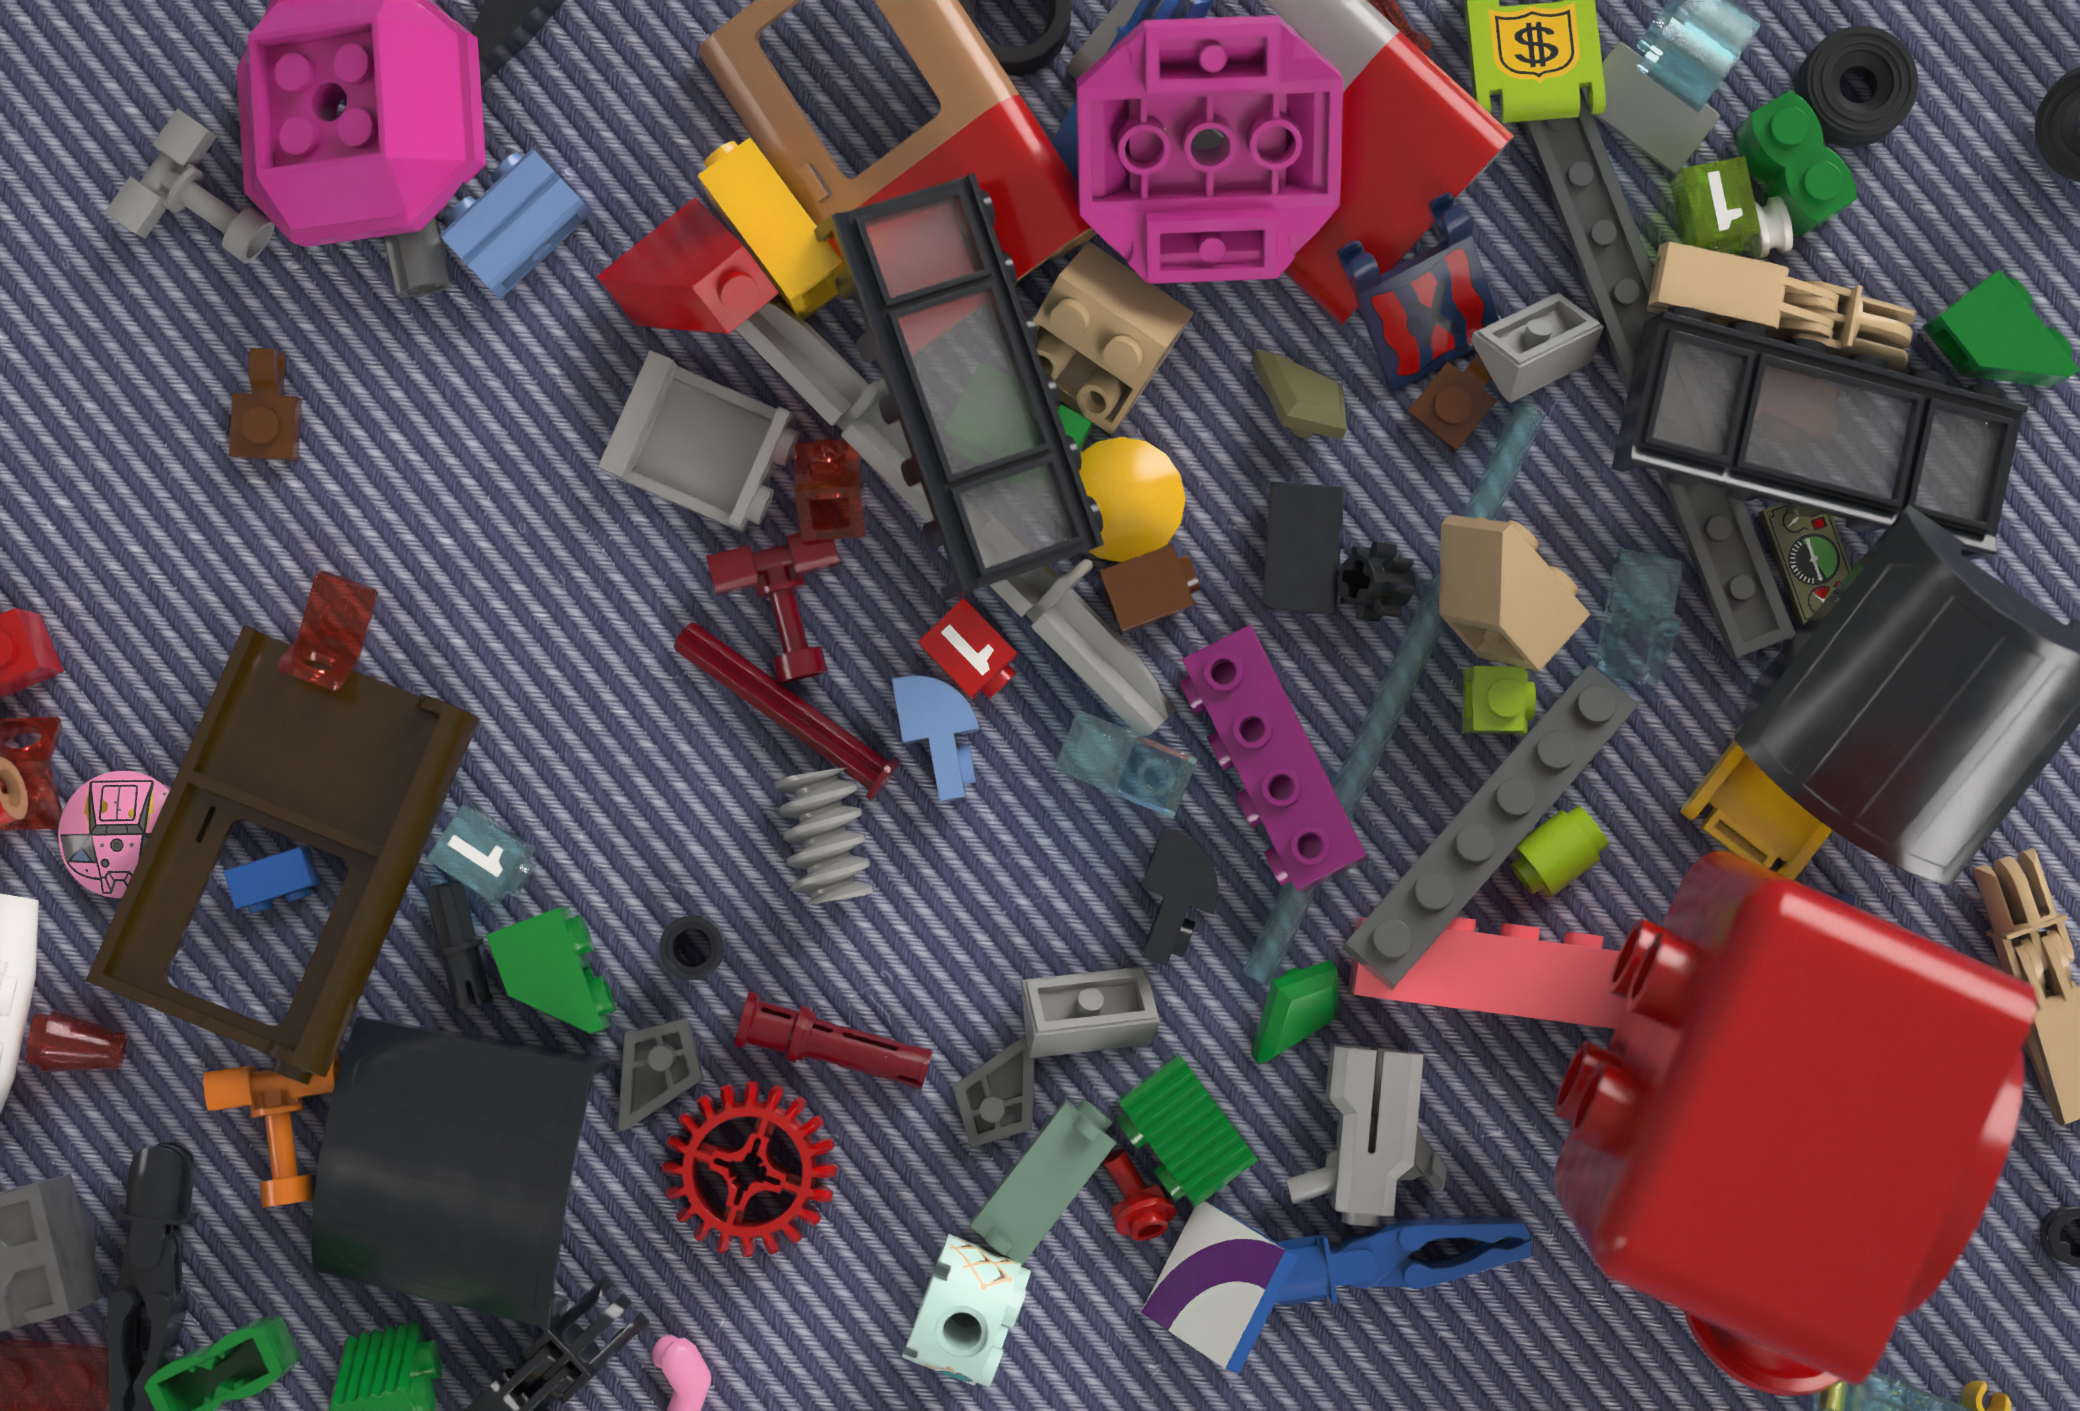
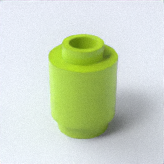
M1576 806L1568 813L1560 810L1524 837L1513 850L1517 859L1510 864V867L1519 881L1532 895L1542 890L1549 897H1553L1600 862L1599 854L1609 847V842L1596 822L1582 807Z

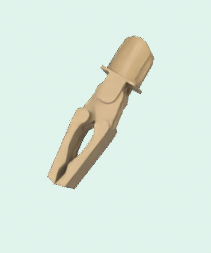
M1670 241L1659 245L1647 305V311L1659 314L1663 311H1668L1670 306L1694 308L1706 313L1705 322L1728 327V324L1731 322L1750 323L1765 328L1767 330L1766 337L1784 341H1789L1791 338H1805L1827 345V354L1847 359L1850 354L1876 356L1886 360V369L1893 371H1904L1907 366L1908 354L1903 349L1908 348L1911 344L1913 331L1908 325L1914 322L1917 310L1861 296L1863 286L1860 285L1849 289L1826 282L1812 280L1804 282L1789 277V269L1786 266Z
M2030 848L2018 853L2017 862L2011 856H2007L1994 861L1993 870L1986 864L1975 867L1972 870L1992 929L1985 931L1986 936H1990L1993 939L2004 973L2032 985L2036 990L2035 1012L2024 1044L2053 1120L2062 1126L2080 1119V986L2071 981L2069 962L2074 961L2075 957L2064 924L2068 917L2066 914L2057 913L2037 852L2034 848ZM2044 927H2047L2048 931L2046 930L2043 932L2037 931ZM2018 936H2021V938H2022V939L2017 940V941H2014V939L2011 940L2012 938H2015V937H2018ZM2044 977L2050 986L2049 989H2045Z

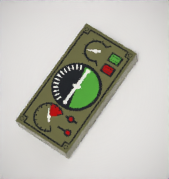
M1782 503L1758 512L1800 630L1848 575L1851 567L1831 515L1821 513L1810 517L1797 516L1787 513L1785 511L1787 504Z

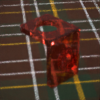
M319 571L314 577L297 640L280 658L277 669L280 672L322 687L339 690L358 666L377 601V590L327 571ZM301 661H318L328 665L333 670L315 669Z
M59 717L0 719V757L11 761L18 769L24 781L28 798V808L24 818L1 825V830L59 829L63 811L50 765L51 757L62 730V723ZM22 733H37L42 736L39 741L28 747L11 748L6 746L8 740ZM0 778L2 793L8 794L7 787Z

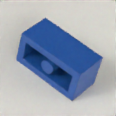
M299 847L224 871L234 908H248L249 914L273 908L272 900L286 896L288 902L311 896L310 888L321 885L310 847Z

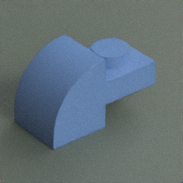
M918 675L892 678L903 743L911 744L929 740L940 802L966 798L964 784L976 782L970 745L957 747L955 735L980 731L978 721L970 704L956 689L941 680Z

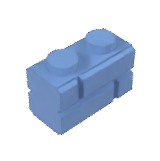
M533 149L523 157L518 153H514L504 159L491 174L490 179L494 184L477 200L472 196H468L458 202L446 215L444 223L448 227L439 235L499 299L504 297L592 214L579 196Z

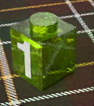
M1745 156L1682 168L1669 182L1682 244L1738 255L1744 252L1742 244H1746L1761 231Z

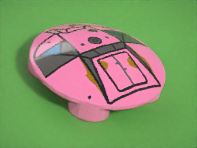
M132 771L105 773L83 784L67 802L60 819L58 831L60 852L66 867L73 877L84 887L97 894L111 898H122L171 788L148 775Z

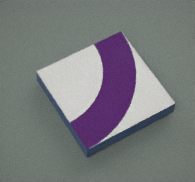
M1205 1200L1195 1207L1141 1313L1223 1368L1239 1374L1299 1256L1215 1204Z

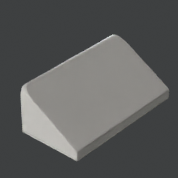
M1618 41L1602 63L1606 91V109L1604 114H1595L1593 116L1675 176L1721 116L1716 110L1628 45ZM1583 88V93L1588 103L1587 88Z
M1555 293L1474 332L1471 342L1502 396L1508 402H1514L1588 365L1594 357L1604 326L1562 294Z
M1146 966L1026 979L1021 982L1026 1040L1031 1058L1150 1044L1154 1040L1160 1020Z

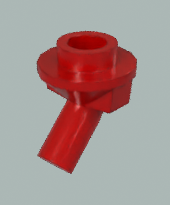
M1118 1149L1110 1153L1103 1160V1164L1125 1198L1111 1208L1116 1231L1123 1236H1132L1136 1241L1150 1240L1163 1234L1168 1229V1223L1176 1214L1175 1204L1166 1189L1159 1184L1147 1187L1124 1149Z

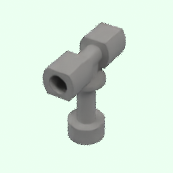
M178 108L152 144L161 152L140 181L130 176L105 211L106 214L124 227L146 239L166 209L172 213H177L187 207L224 233L222 248L245 264L253 261L263 251L271 239L275 224L253 207H248L239 214L201 187L203 172L196 168V166L215 141L217 135Z

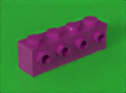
M1251 624L1182 658L1189 675L1180 679L1179 683L1195 714L1207 710L1217 732L1207 736V739L1223 771L1235 766L1246 788L1236 793L1235 796L1251 828L1263 823L1274 847L1263 852L1280 886L1292 881L1296 891L1301 894L1368 861L1369 859Z

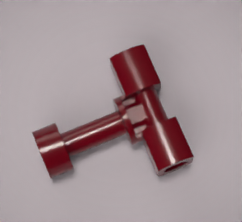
M830 525L788 535L789 544L753 553L750 545L706 556L717 596L754 587L757 598L770 597L784 652L783 655L772 658L777 680L780 684L803 680L828 672L822 646L808 647L794 590L806 586L803 574L840 565Z

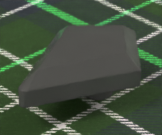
M688 1017L624 1034L618 1120L620 1131H626L704 1079Z
M1026 1034L953 1085L971 1148L1032 1130L1035 1058L1029 1056Z

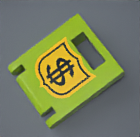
M1463 0L1472 96L1486 111L1491 114L1490 95L1500 94L1502 123L1575 118L1580 113L1579 88H1587L1590 114H1604L1606 109V91L1595 0H1556V2L1512 6H1499V0Z

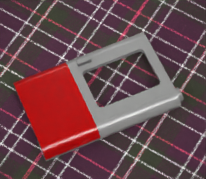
M1119 0L1080 47L1066 68V71L1075 80L1106 54L1118 34L1116 31L1118 26L1127 24L1140 0ZM1263 0L1340 70L1343 77L1340 206L1320 230L1294 254L1295 259L1283 271L1343 326L1359 305L1339 262L1337 251L1341 247L1359 240L1363 245L1365 253H1370L1376 259L1380 275L1391 270L1434 224L1428 207L1429 202L1446 192H1450L1456 200L1512 141L1514 135L1367 0ZM1205 129L1193 138L1191 144L1198 149L1208 150L1216 147L1224 136L1217 129Z

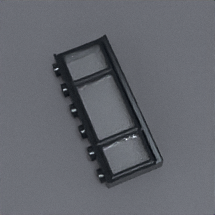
M975 173L847 212L831 214L814 229L818 242L832 238L836 240L845 265V269L836 275L835 278L837 291L844 301L855 297L857 299L867 328V332L857 339L860 356L865 363L878 359L890 393L879 401L881 416L887 425L900 422L912 456L901 463L902 476L909 487L922 484L934 520L923 525L925 541L931 549L940 546L944 547L956 582L940 588L944 601L1104 545L1101 536L1103 519L1096 501L1092 497L1087 496L1079 473L1082 461L1078 446L1070 435H1066L1058 413L1060 396L1057 386L1052 377L1044 373L1036 350L1039 339L1035 323L1031 316L1023 312L1015 291L1017 274L1014 263L1006 251H1001L993 228L995 224L994 206L988 193L984 189L979 188Z
M1670 306L1668 311H1663L1644 321L1611 467L1612 470L1625 472L1640 466L1666 473L1665 481L1672 484L1690 486L1702 482L1726 488L1725 496L1734 500L1752 501L1765 498L1787 504L1785 511L1793 515L1810 517L1823 513L1846 519V528L1861 532H1871L1879 529L1887 530L1909 504L1962 540L1964 543L1960 554L1971 561L1996 555V535L2022 414L2027 413L2028 406L2006 401L2007 393L1998 388L1971 385L1968 386L1967 390L1946 385L1947 377L1937 372L1914 369L1909 370L1907 375L1886 369L1887 361L1876 356L1850 354L1848 359L1827 354V345L1819 341L1791 338L1788 343L1766 338L1767 330L1758 325L1731 322L1728 324V327L1705 322L1706 313L1694 308Z

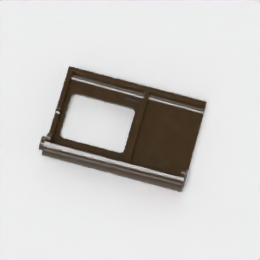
M244 625L85 981L264 1052L277 1059L272 1071L290 1079L309 1085L313 1074L326 1077L480 718L436 698L422 694L417 696L274 639L254 628ZM239 821L252 822L342 858L348 864L349 869L283 1022L275 1026H270L172 986L168 979L170 967L230 831Z

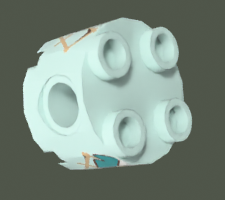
M948 1234L919 1307L914 1328L910 1331L902 1358L974 1386L976 1383L990 1387L1003 1353L1002 1346L1008 1332L1007 1327L1013 1328L1026 1295L1025 1288L1031 1270L1021 1267V1263L1013 1261L1007 1256Z

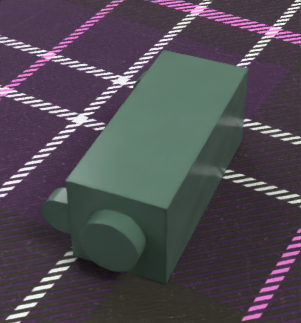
M1064 1098L971 1218L970 1227L985 1238V1241L1004 1256H1008L1011 1260L1021 1263L1022 1266L1116 1145L1115 1137L1107 1131L1113 1121L1084 1098L1077 1107Z

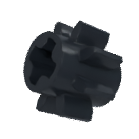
M1374 541L1370 548L1353 546L1351 548V557L1346 559L1341 565L1337 579L1338 589L1342 596L1340 603L1356 605V619L1380 622L1383 616L1400 618L1402 616V607L1416 593L1415 574L1412 570L1414 562L1411 559L1396 558L1397 545Z

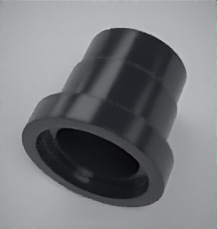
M696 915L680 917L671 922L662 933L659 942V954L663 965L671 974L684 980H698L712 974L721 964L725 952L724 938L719 928L709 919ZM691 928L703 931L711 942L710 956L702 965L689 964L682 958L679 952L680 938Z

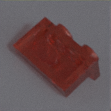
M0 1340V1411H110L108 1347Z

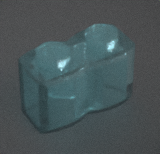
M1668 0L1636 45L1646 53L1636 68L1699 112L1727 76L1762 22L1732 0Z

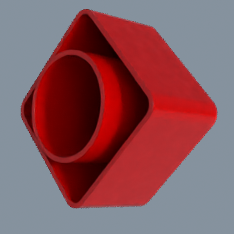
M1727 851L1711 852L1698 859L1686 872L1662 926L1640 918L1630 930L1619 952L1611 973L1608 991L1627 1000L1623 1014L1607 1049L1588 1041L1582 1043L1565 1073L1555 1101L1554 1115L1571 1122L1569 1135L1555 1167L1554 1187L1556 1195L1597 1267L1607 1277L1842 1381L1858 1386L1868 1378L1877 1365L1898 1318L1904 1317L1919 1308L1931 1297L1948 1276L1970 1241L1989 1203L2004 1166L2019 1114L2024 1081V1063L2021 1047L2033 1020L2037 1000L2036 990L2032 985L1957 950Z

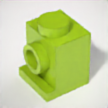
M1472 666L1463 670L1462 734H1528V720H1533L1535 716L1536 688L1534 682H1528V671H1525L1524 667Z

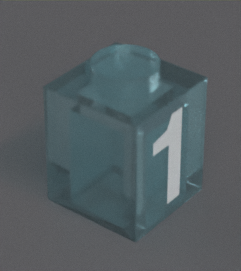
M462 805L426 859L489 901H502L507 893L516 897L529 881L536 868V865L530 862L529 859L537 847L475 806Z

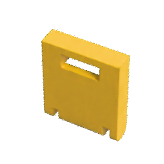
M1733 740L1680 810V813L1686 818L1693 820L1708 804L1713 809L1700 826L1704 832L1733 854L1769 869L1776 859H1779L1783 864L1777 870V873L1793 880L1796 879L1833 831L1780 789L1753 762L1735 740Z

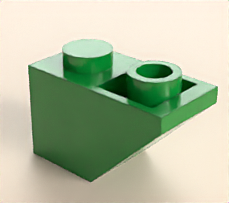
M2000 269L1978 282L1922 326L1960 376L2050 387L2071 377L2080 370L2070 358L2073 355V351L2066 338L2055 328L2046 327L2031 309L2033 301L2026 288L2015 278L2006 277Z
M559 907L486 935L508 996L590 1034L612 1026L608 1014L616 1011L615 1002L605 977L600 975L594 978L586 953L594 951V946L588 927L581 915L572 917L569 907Z

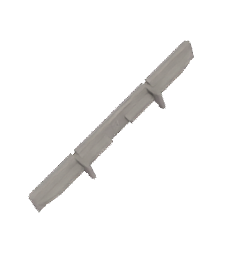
M772 300L735 328L831 426L837 424L844 431L841 436L926 522L934 520L922 484L909 487L902 476L901 463L912 456L900 422L887 425L881 416L879 401L890 394L884 377L868 384L807 322L781 303ZM963 492L959 493L985 568L1034 552L998 514L993 515L989 519ZM1084 559L1061 577L1047 565L990 585L1020 617L1026 614L1034 622L1031 628L1137 734L1141 736L1152 734L1177 709L1160 691L1158 682L1136 652L1072 589L1092 570L1093 563L1089 559Z

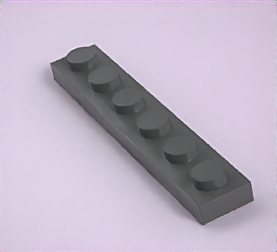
M1589 664L1346 941L1342 949L1392 991L1639 704Z

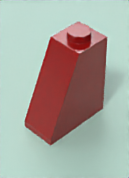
M696 197L691 199L596 276L636 326L729 334L779 294L778 290L746 248Z

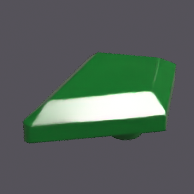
M1331 960L1305 969L1291 968L1282 977L1272 980L1251 1049V1055L1257 1064H1263L1276 1057L1340 1015L1337 968Z

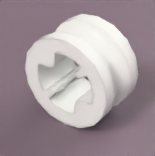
M1780 196L1768 198L1766 205L1763 207L1757 202L1746 203L1743 210L1744 229L1753 255L1756 258L1767 257L1772 248H1776L1779 253L1791 251L1793 247V230L1790 215L1783 199Z

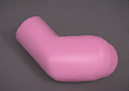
M665 1335L654 1344L651 1355L654 1365L657 1368H662V1372L674 1390L667 1411H701L711 1384L710 1370L696 1345L686 1338Z

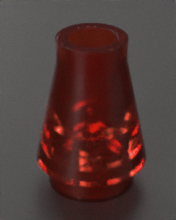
M53 1009L50 1015L35 1013L27 1040L26 1064L41 1066L42 1073L91 1069L121 1070L127 1045V1032L115 1031Z

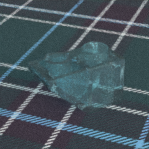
M1078 709L1054 770L1174 819L1198 759L1149 737L1139 735L1135 731Z

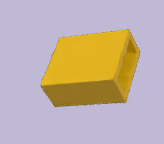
M751 137L740 145H737L735 141H730L711 153L704 161V166L707 169L697 175L711 204L778 290L779 296L788 308L802 320L807 319L839 295L835 278L836 275L845 269L843 261L827 240L818 242L814 232L817 226Z

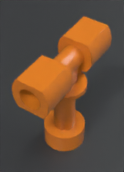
M336 1053L327 1076L322 1077L313 1074L309 1085L272 1071V1069L257 1071L256 1066L203 1072L204 1095L208 1111L250 1106L251 1118L265 1117L272 1180L259 1182L262 1208L314 1200L312 1174L298 1176L291 1113L304 1110L302 1100L304 1097L333 1093L341 1066L339 1053Z

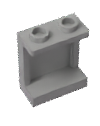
M649 350L598 467L605 474L742 534H746L750 522L760 525L774 495V490L767 487L768 481L776 463L784 467L788 464L797 445L800 432L792 429L796 419L791 411L780 406L778 409L681 368L677 366L673 359Z

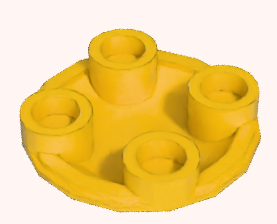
M1126 437L1098 441L1080 453L1082 466L1079 473L1087 496L1092 497L1096 501L1103 519L1101 536L1104 545L1087 552L1099 559L1122 563L1167 546L1182 522L1186 500L1181 475L1169 457L1146 441Z

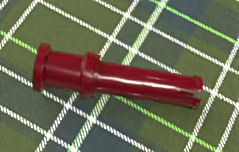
M749 991L737 1029L734 1047L743 1049L747 1044L784 1053L788 1062L796 1063V1060L803 1062L804 1057L875 1077L900 1082L919 1090L922 1089L931 1059V1049L907 1045L882 1036L832 1024L815 1018L816 1012L811 1011L810 1007L802 1005L798 1010L761 1001L759 993Z

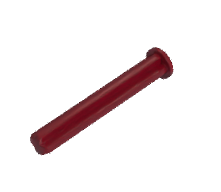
M688 624L677 637L673 646L676 652L835 766L847 768L843 770L846 774L869 789L866 798L870 801L874 800L899 766L901 760L898 757H893L889 762L698 624Z

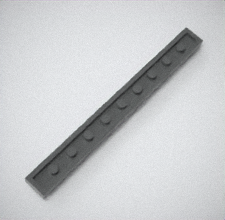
M1579 88L1580 113L1578 117L1522 121L1521 123L1598 321L1604 326L1603 333L1628 395L1644 321L1657 315L1647 311L1654 271L1594 118L1589 112V105L1583 90ZM1674 341L1653 437L1722 455L1723 448L1683 345L1681 342ZM1657 471L1730 659L1741 657L1795 636L1793 626L1744 501L1726 497V488L1702 482L1690 486L1669 483L1665 481L1666 473Z

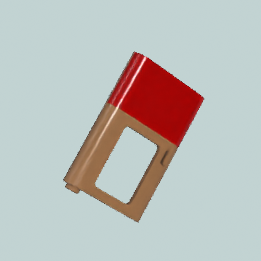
M755 0L710 35L698 49L699 56L768 162L817 227L831 214L847 212L975 173L979 188L984 189L992 200L995 210V224L993 228L1001 251H1006L1014 263L1017 281L1046 260H1055L1067 255L1097 234L1080 216L1077 181L959 0H874L938 97L940 111L935 118L852 179L847 178L842 173L759 43L763 30L801 0ZM812 166H813L814 170L816 171V173L818 174V176L820 177V179L822 180V182L824 183V185L826 186V188H827V190L829 191V193L831 194L830 197H829V194L827 193V191L825 190V188L823 187V185L821 184V182L819 181L818 177L816 176V174H815L814 171L812 170V168H811ZM950 204L866 228L890 298L974 273ZM835 238L828 239L827 241L842 260ZM979 293L898 318L912 359L927 346L983 307L985 302L982 294Z

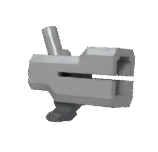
M1330 1044L1325 1096L1339 1111L1336 1148L1327 1154L1324 1168L1285 1179L1293 1204L1331 1193L1330 1205L1335 1211L1342 1212L1341 1222L1360 1226H1380L1381 1216H1394L1397 1181L1414 1180L1423 1175L1435 1190L1441 1191L1445 1187L1447 1165L1420 1135V1127L1418 1125L1423 1054L1407 1050L1377 1048L1376 1051L1366 1046Z

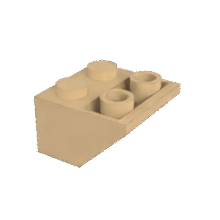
M1089 241L1059 274L1033 320L1039 339L1036 350L1044 373L1049 374L1057 386L1060 401L1110 435H1113L1168 356L1194 312L1153 284H1147L1137 273Z
M1449 515L1441 523L1439 615L1478 658L1540 671L1590 616L1588 610L1575 597L1578 593L1576 584L1560 569L1547 565L1535 551L1539 547L1538 541L1521 524L1513 520L1503 522L1488 520L1481 516L1472 518Z

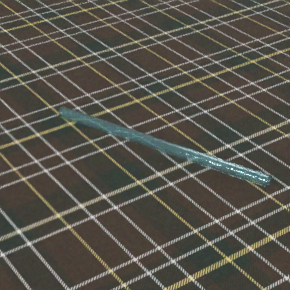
M1516 403L1462 516L1472 518L1481 516L1488 520H1496L1545 418L1542 412L1526 404ZM1440 563L1332 785L1349 821L1353 817L1446 624V621L1439 615ZM1292 881L1284 884L1242 971L1243 974L1269 987L1271 986V982L1286 956L1319 885L1299 894Z

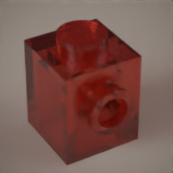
M821 439L810 443L795 444V498L801 540L814 541L865 537V484L861 455L846 440Z

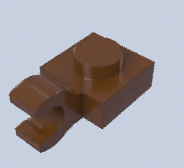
M250 348L248 368L252 394L232 393L229 456L244 459L299 461L302 398L283 395L286 353H278L277 349Z
M1479 354L1476 355L1463 373L1447 361L1406 412L1407 415L1453 452L1459 449L1497 402V400L1483 390L1492 377Z

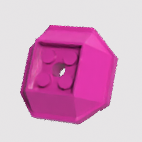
M431 0L270 1L260 23L248 35L247 48L236 68L244 193L292 243L303 247L421 231L445 207L463 182L468 183L486 165L478 38L456 20L452 19ZM347 97L346 108L341 116L337 118L338 106Z
M1279 16L1143 20L1076 80L1078 207L1080 216L1127 260L1128 265L1147 284L1277 279L1295 259L1294 254L1320 230L1340 206L1343 77L1340 70ZM1212 128L1224 133L1222 141L1212 149L1202 150L1191 144L1193 138L1202 130Z

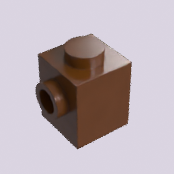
M1172 544L1100 570L1098 575L1120 635L1191 610L1195 605L1191 594L1201 591L1189 556L1185 555L1177 558Z

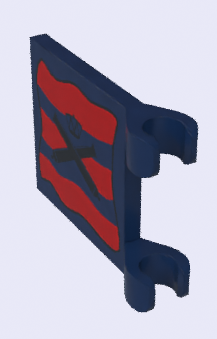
M1450 192L1436 197L1428 204L1433 221L1444 242L1380 275L1376 259L1370 253H1365L1363 245L1359 240H1355L1337 251L1339 262L1355 294L1387 386L1392 392L1442 367L1447 361L1451 362L1474 350L1475 347L1471 342L1473 333L1499 321L1472 237L1470 215L1462 204H1456L1455 197Z

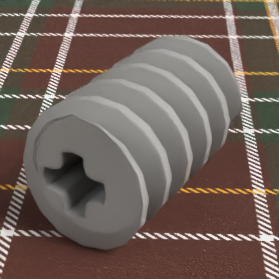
M847 768L793 775L781 778L775 782L776 790L795 794V799L778 809L781 816L799 819L798 825L783 833V840L803 845L801 851L786 859L787 866L807 870V875L791 884V891L811 895V900L803 905L865 896L874 891L873 884L856 881L853 878V875L869 867L870 861L867 858L850 855L849 852L850 849L864 842L866 836L864 833L846 830L845 827L847 823L862 815L861 808L843 805L841 801L844 797L858 790L857 783L838 779L837 774Z

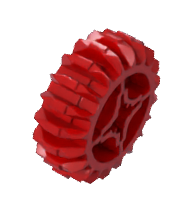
M757 1081L746 1083L744 1101H738L736 1090L732 1084L723 1085L720 1088V1097L723 1104L721 1108H718L714 1100L705 1094L697 1100V1105L705 1119L701 1121L691 1113H683L679 1117L678 1122L682 1128L691 1134L690 1139L681 1135H671L666 1143L667 1147L671 1150L684 1154L683 1160L672 1159L662 1164L663 1173L682 1175L683 1182L673 1184L665 1190L667 1199H677L687 1195L690 1202L676 1214L677 1220L683 1223L688 1221L695 1213L704 1220L693 1234L697 1241L705 1239L712 1228L721 1231L716 1243V1250L720 1253H726L732 1244L733 1236L741 1237L740 1250L743 1257H752L756 1247V1237L762 1236L767 1252L769 1254L777 1253L780 1249V1239L777 1233L779 1230H782L791 1242H799L803 1238V1232L795 1219L800 1217L808 1224L817 1225L822 1215L814 1206L808 1203L809 1200L813 1199L818 1202L829 1203L834 1194L828 1187L817 1184V1178L834 1177L838 1172L836 1164L830 1162L818 1163L817 1155L826 1154L833 1150L835 1147L833 1139L824 1138L813 1143L810 1137L811 1133L817 1131L824 1124L823 1118L820 1115L813 1116L803 1125L796 1118L807 1103L801 1096L791 1103L788 1110L779 1107L784 1095V1088L780 1085L772 1087L767 1102L759 1101L760 1087ZM743 1116L758 1117L753 1131L743 1146L729 1147L721 1144L718 1147L705 1142L710 1132L724 1121ZM776 1125L782 1128L794 1141L802 1162V1176L792 1173L791 1168L783 1166L774 1158L771 1145ZM760 1138L761 1144L757 1156L763 1161L758 1167L766 1166V1175L768 1177L757 1176L744 1190L742 1198H740L744 1182L739 1179L738 1175L742 1171L735 1172V1162H732V1160L743 1161L756 1148ZM699 1162L708 1164V1169L721 1174L727 1181L729 1192L725 1204L727 1205L725 1212L712 1202L704 1190L699 1173ZM767 1190L780 1194L781 1191H785L797 1196L793 1203L785 1210L774 1216L759 1220L743 1219L747 1206L750 1204L753 1195L757 1192Z

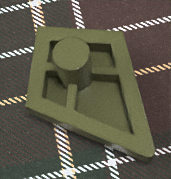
M1256 349L1251 359V364L1281 425L1289 427L1293 434L1300 438H1311L1315 433L1342 440L1347 431L1343 387L1338 382L1282 356Z

